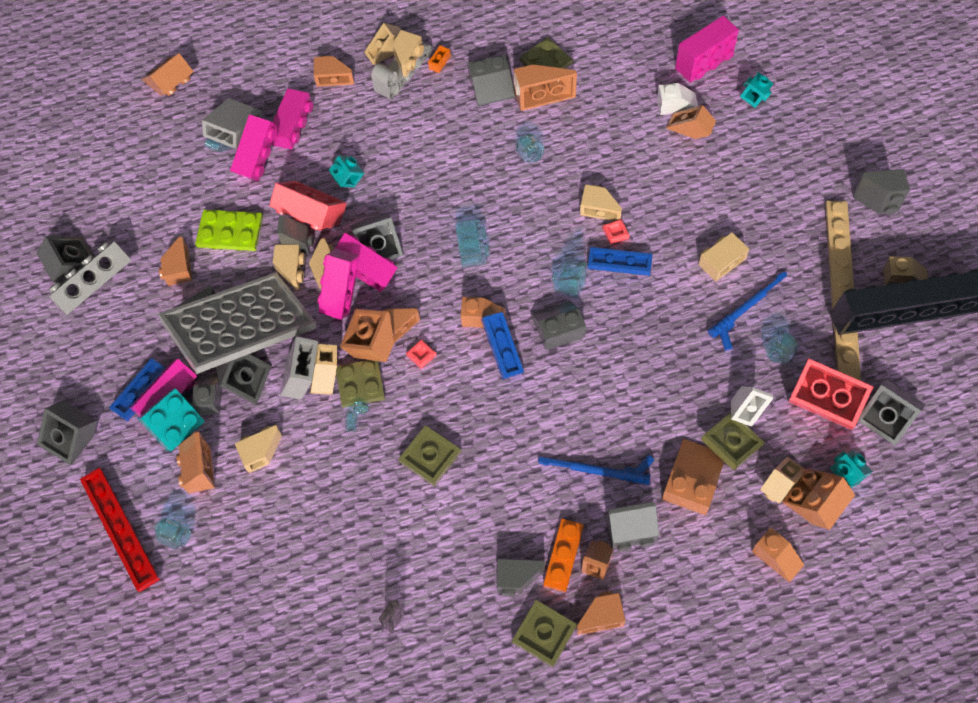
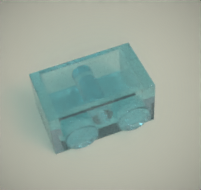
M480 220L455 223L462 268L486 265V257H490L488 244L484 245L483 240L486 239L485 227L480 226Z

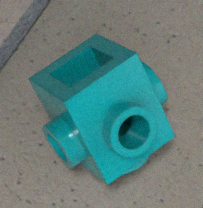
M758 72L754 78L750 76L744 83L745 90L740 97L756 108L761 100L765 102L771 95L770 88L774 83Z
M338 155L329 169L334 181L340 187L354 188L364 175L363 170L357 164V160L352 156Z
M843 451L834 458L835 464L830 467L834 475L844 477L850 488L857 486L873 472L867 466L865 458L855 451L849 453Z

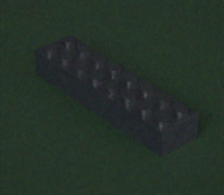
M978 269L962 274L955 272L943 277L931 276L924 280L911 279L905 283L892 282L879 287L872 285L860 290L848 289L842 294L830 312L838 335L978 313Z

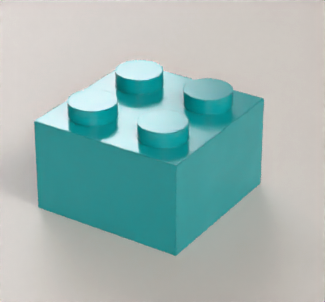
M176 388L168 391L137 418L163 448L169 452L174 450L205 422Z

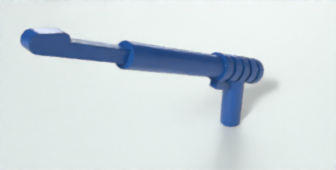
M783 272L777 275L776 280L766 288L760 289L733 312L727 314L708 329V334L712 338L720 334L724 350H732L733 346L728 331L735 326V320L764 298L768 291L786 278L787 273Z
M647 455L637 468L625 467V469L619 470L575 461L566 462L544 457L538 458V463L545 466L566 467L574 471L618 478L622 481H632L633 483H645V485H649L651 474H645L644 472L654 462V458Z

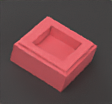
M622 219L602 227L610 245L629 239L630 235Z
M421 339L406 352V355L422 369L436 356V352Z

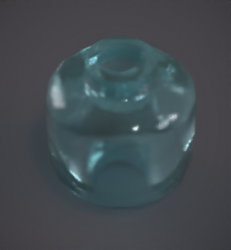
M525 134L516 143L517 153L527 163L539 161L544 154L545 147L535 134Z
M780 331L775 333L768 341L765 351L772 362L784 364L788 363L798 350V343L791 334Z
M172 515L158 521L155 526L157 542L171 549L185 546L191 536L189 524Z

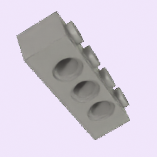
M106 241L97 248L99 251L97 254L87 256L82 260L81 263L83 265L78 270L73 268L65 275L66 280L61 284L56 282L48 289L50 293L47 296L64 314L68 315L131 261L115 241L110 243ZM102 257H106L109 260L108 267L104 269L99 265V260ZM87 270L93 273V279L90 282H86L83 279V273ZM70 284H74L77 287L76 294L72 296L68 295L66 291L67 286Z

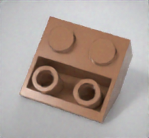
M808 468L782 502L811 524L830 530L855 494L844 477Z

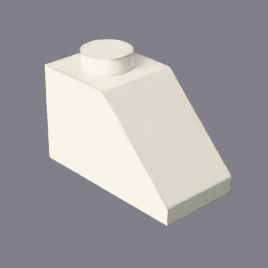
M679 83L659 85L657 102L660 115L676 113L698 106L696 94Z
M741 386L731 400V419L752 426L772 401L773 395L753 387Z

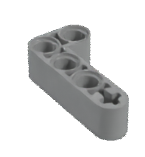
M422 42L424 52L421 57H418L414 70L410 71L407 77L402 75L396 59L388 67L380 63L377 64L371 74L374 91L393 100V96L399 93L405 86L404 83L410 80L415 74V70H418L430 56L432 47Z

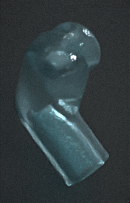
M209 138L206 139L204 144L206 148L219 153L232 148Z
M357 401L346 412V431H356L357 417L359 414L364 415L368 412V405L366 403Z

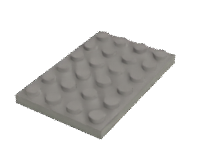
M277 273L159 313L161 323L196 374L316 329V321Z

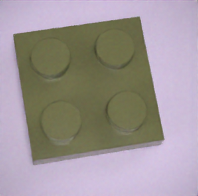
M548 37L519 57L520 62L524 66L540 65L566 69L573 64V59Z
M366 360L337 366L336 375L342 408L385 400L378 361Z
M731 413L701 438L734 471L765 443L746 424L732 420Z
M425 425L398 460L399 463L435 487L460 455L461 449Z
M535 600L512 639V643L554 668L577 628V624Z

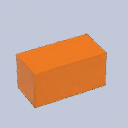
M439 46L428 61L429 69L440 73L451 57L450 49Z

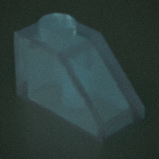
M587 263L563 264L561 270L556 271L553 276L554 291L577 300L586 284Z

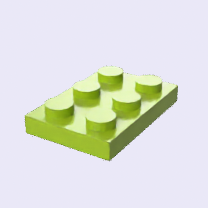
M203 209L195 245L199 248L256 251L263 215L262 213Z

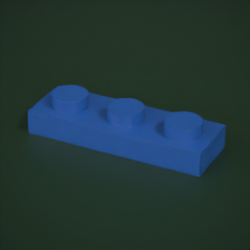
M590 247L588 269L650 276L653 254Z
M503 312L483 317L481 321L502 380L523 374L524 370Z
M151 358L111 404L109 409L128 422L135 414L129 407L166 367Z

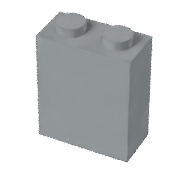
M228 98L202 119L203 137L237 149L249 114L262 118V110Z
M296 336L286 358L280 396L302 399L312 382L318 341Z

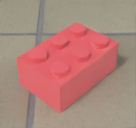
M294 180L275 183L269 206L276 209V212L279 214L293 216V220L297 222H306L311 224V228L322 230L340 225L347 202Z
M808 359L788 402L852 430L856 426L873 386Z

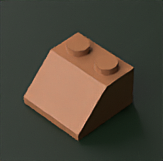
M178 53L167 58L144 76L142 80L159 95L167 94L170 96L177 90L176 86L179 83L183 85L191 79L189 75L194 71Z
M355 309L340 347L356 359L387 362L394 345L390 313L387 311Z
M195 432L179 444V453L176 454L177 464L181 467V474L178 475L179 484L188 494L215 488L211 447L200 432Z

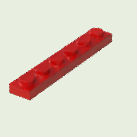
M99 467L80 478L136 590L141 592L158 582L160 578L103 470Z

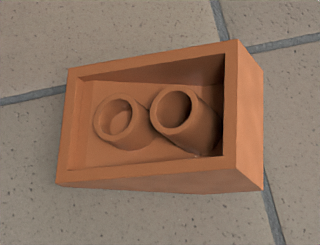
M528 65L514 69V94L521 111L576 97V70L540 65Z
M683 439L662 500L706 515L724 461L710 448Z

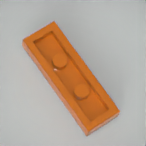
M561 519L544 580V587L562 592L567 591L584 524Z

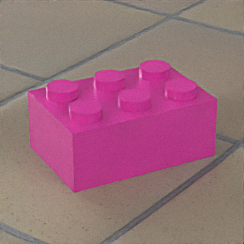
M724 15L679 44L675 69L690 83L695 79H701L707 71L716 69L724 60L728 61L733 57L739 29Z

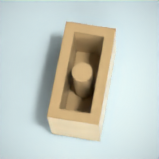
M732 232L726 237H720L713 247H707L701 252L699 266L716 282L747 258L749 248Z

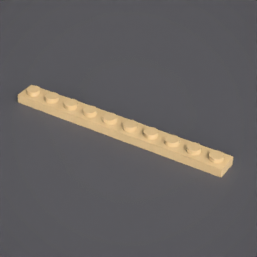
M826 201L825 203L832 309L846 290L854 288L847 201ZM833 322L836 371L861 381L858 332L838 335Z

